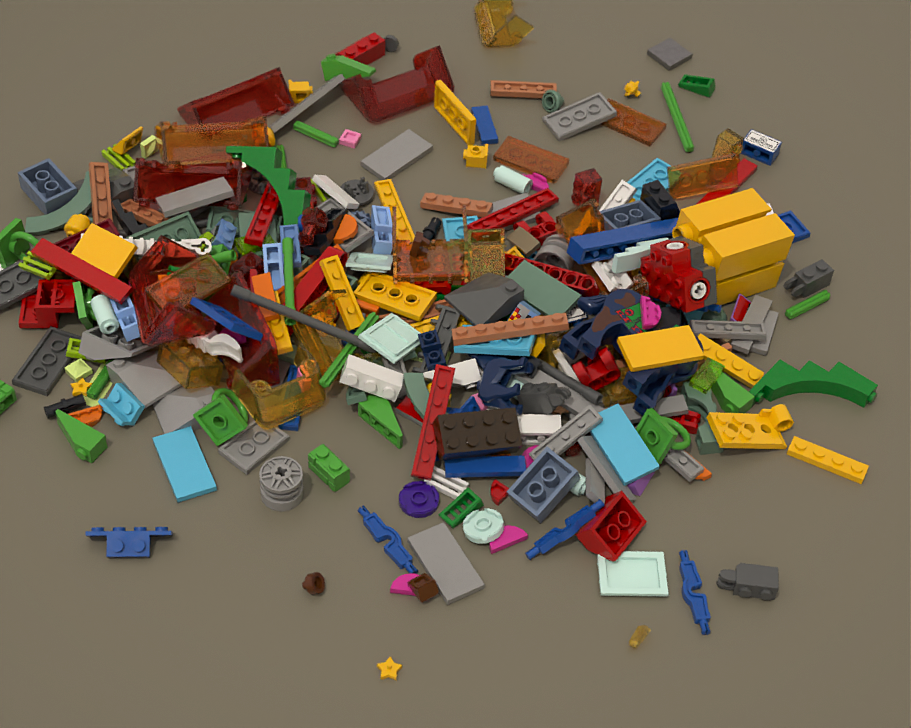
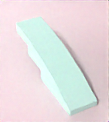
M661 238L637 242L635 247L625 248V252L614 254L611 271L617 274L640 268L641 257L650 255V245L669 239Z

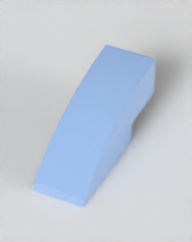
M372 205L371 229L374 231V235L371 239L373 253L391 255L394 243L390 207Z
M281 243L262 244L264 272H270L274 291H277L284 286Z
M128 296L122 305L109 298L126 341L128 342L145 335L130 297Z

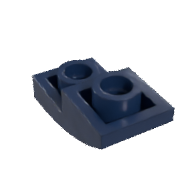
M432 330L418 334L428 371L435 370L436 364L447 366L437 331Z

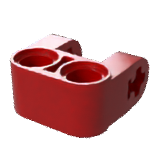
M546 211L535 216L536 226L530 228L523 220L513 225L514 230L519 226L525 229L540 242L541 246L547 237L558 234V224Z
M608 347L598 351L601 359L585 366L582 361H579L572 365L575 374L583 385L599 390L620 377V370Z

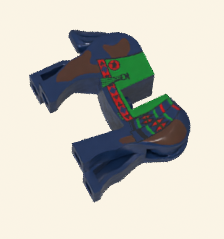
M618 289L609 295L580 297L577 301L578 307L587 315L596 316L580 322L565 334L559 349L572 360L577 358L579 351L593 360L596 358L600 346L612 344L624 358L617 343L618 337L654 331L655 327L642 330L641 295L636 291ZM694 335L702 352L704 353L701 341L696 335ZM700 360L635 372L628 371L623 385L637 396L633 409L642 416L647 409H655L666 388L671 384L691 378L695 374Z

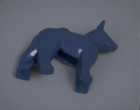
M469 353L468 356L472 359L475 358L477 364L483 369L481 380L477 382L478 397L482 400L483 404L496 409L516 408L517 415H522L523 405H514L510 398L520 395V384L515 383L513 387L506 386L512 375L532 373L534 365L528 362L526 357H522L519 360H510L491 354Z

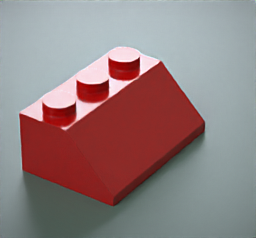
M373 32L335 54L336 56L342 55L369 65L385 56V39Z
M623 491L607 496L605 498V506L595 512L596 516L584 524L575 534L588 551L599 554L613 562L618 559L647 522Z

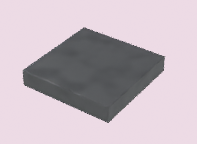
M671 38L647 50V55L669 71L692 58L691 52Z

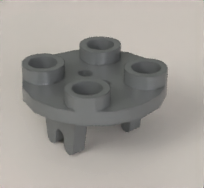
M365 177L360 178V180H349L340 187L355 199L359 206L373 201L374 189L368 181H365Z

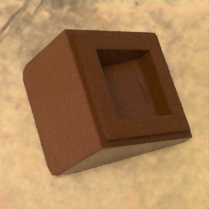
M426 573L407 582L421 602L439 593L436 580Z

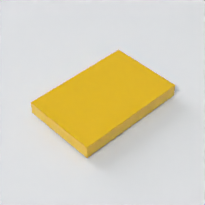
M91 223L71 254L118 278L138 247Z

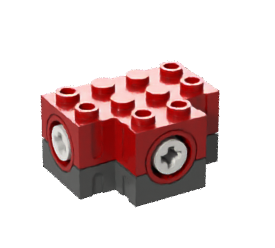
M678 236L650 245V255L641 257V286L644 293L650 294V296L660 299V301L670 304L677 309H681L685 313L717 303L716 268L704 263L702 244L683 236Z

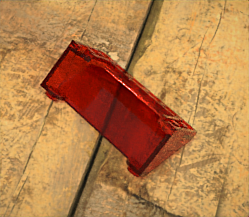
M440 45L416 54L413 58L415 68L413 70L374 84L371 79H363L361 74L345 79L340 83L345 95L371 123L382 121L433 102L435 82L440 79L452 93L454 91V84Z
M280 67L209 96L191 101L178 107L177 110L203 142L207 141L209 144L212 143V136L225 134L279 111L281 114L286 113L295 104Z
M136 158L133 201L139 203L141 207H150V204H157L156 197L224 176L233 189L234 196L205 206L227 207L228 210H238V207L243 205L252 177V169L242 161H233V164L226 162V167L163 165L157 160L145 162V158Z
M163 235L155 241L133 267L129 275V283L133 288L132 299L140 339L143 344L148 346L207 335L213 332L216 326L214 319L209 316L203 317L201 310L190 304L192 297L197 298L194 281L184 282L183 279H177L181 286V294L174 302L168 301L165 305L158 275H167V272L175 273L168 270L170 265L180 268L190 267L192 270L198 271L201 264L198 253Z
M241 271L232 273L207 302L223 307L263 333L261 341L246 336V343L239 344L243 357L241 363L229 356L220 355L228 372L229 378L226 379L227 387L240 396L280 384L276 341L259 306L230 295L234 284L250 290ZM212 319L208 331L214 329L219 334L226 327Z

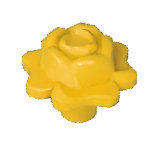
M628 82L624 87L626 91L624 96L634 95L638 97L641 94L638 90L640 82Z

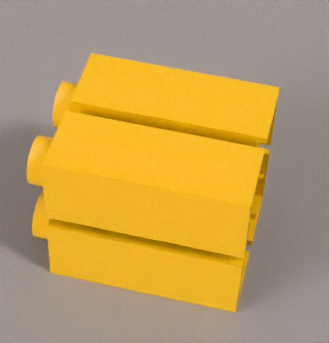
M753 188L681 209L677 224L672 230L673 238L683 236L703 245L704 263L716 268L717 303L715 304L718 305L737 300L739 294L747 297L775 288L784 263L779 261L787 258L795 236L776 213L767 215L772 209Z

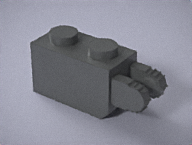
M821 259L795 272L794 277L788 279L783 286L786 290L794 287L791 291L793 297L799 295L807 297L829 286L834 270Z
M526 383L522 386L517 399L519 404L523 405L524 414H551L558 406L565 402L564 399L570 398L571 391L567 387H558L557 383Z
M740 563L736 566L735 570H721L716 584L719 588L732 590L733 595L740 597L775 600L779 589L778 567Z

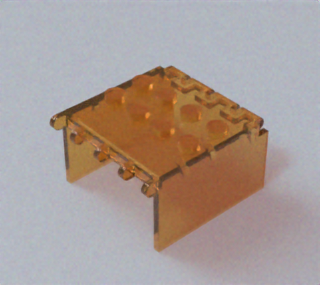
M466 205L462 206V239H450V241H446V239H432L429 247L423 246V248L428 249L427 255H417L416 257L409 255L413 242L397 239L396 207H393V284L398 282L414 284L417 281H429V284H433V281H448V283L464 281L468 283Z

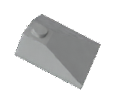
M120 324L119 328L111 334L102 333L99 326L82 333L78 353L84 355L89 360L126 358L161 345L163 340L144 332L145 335L127 342Z
M158 350L142 352L132 357L116 358L106 364L111 383L114 385L122 383L145 405V408L192 379L191 375Z
M205 377L188 381L152 404L164 434L190 426L192 430L202 428L193 414L210 403L215 392Z

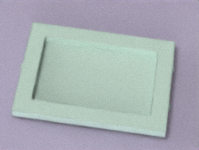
M352 252L346 262V267H350V270L386 273L388 270H391L395 255Z
M391 313L359 334L358 338L395 364L420 346L418 334L421 333L400 317Z
M623 551L614 562L597 554L601 596H668L664 552Z

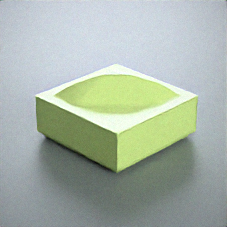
M154 135L140 143L141 156L147 159L158 151L157 137Z
M81 358L65 367V372L75 382L93 374L92 368Z

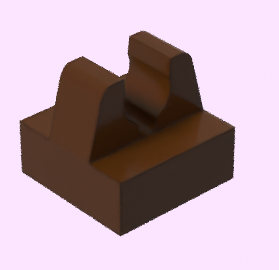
M416 232L410 256L427 255L428 249L423 248V246L429 247L431 241L423 237L424 233Z

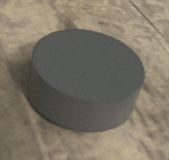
M387 35L384 38L385 50L394 52L399 46L398 39L393 35Z

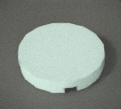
M484 508L485 511H479L478 509L468 514L463 521L465 537L477 544L488 543L500 537L504 530V522L501 514L496 510Z

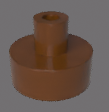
M314 572L306 576L302 586L311 595L319 594L324 591L325 581L321 573Z

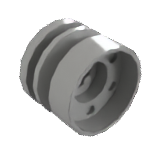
M553 234L547 237L533 259L537 262L567 270H572L576 263L566 253L570 238L561 234Z
M279 456L267 460L261 466L259 473L262 502L266 507L280 512L289 511L297 507L304 495L302 467L296 460L290 457Z

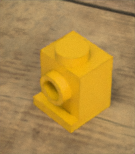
M289 80L290 104L300 103L313 93L312 86H309V81L292 82V80Z
M485 144V146L468 145L467 149H464L463 159L466 160V167H487L488 144Z

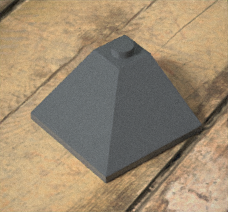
M117 167L109 169L111 205L112 201L119 199L120 203L129 199L139 202L137 185L132 178ZM84 179L73 183V185L77 188V193L80 190L84 182ZM92 206L85 213L88 217H93Z
M487 272L445 295L444 299L472 325L476 326L478 324L494 323L512 313L519 302L524 301V289L513 279Z

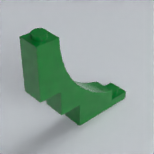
M226 146V153L232 159L241 160V163L260 172L271 183L282 206L284 225L298 224V217L301 214L309 213L311 194L306 190H295L297 173L291 168H281L283 153L277 147ZM299 231V239H300V236H305V237H306V236H307V232H306V233H301V232Z
M780 359L749 392L755 396L752 407L756 403H760L763 398L772 402L778 398L797 393H822L849 400L864 408L877 397L875 392L878 385L841 362H838L828 372L809 360L799 371Z

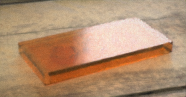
M610 98L607 101L617 111V116L600 123L649 147L662 134L667 125Z
M510 136L505 139L493 155L494 161L531 175L533 173L540 174L548 182L554 184L569 164L568 158Z
M735 153L667 167L669 194L673 199H679L738 187L737 158Z
M206 253L145 288V292L169 320L193 306L190 304L192 297L203 300L229 285L231 278L213 257Z

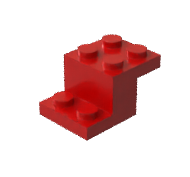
M39 280L37 295H29L22 299L19 328H50V326L58 328L60 313H75L76 299L73 282H78V280Z

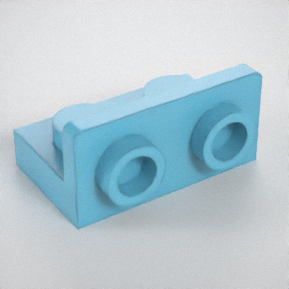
M122 383L115 384L107 399L100 398L98 400V403L103 407L102 409L110 414L114 421L121 426H134L145 408V405Z

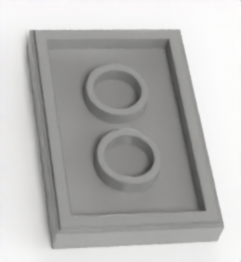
M260 415L246 429L218 449V453L244 474L248 475L287 443L289 435Z

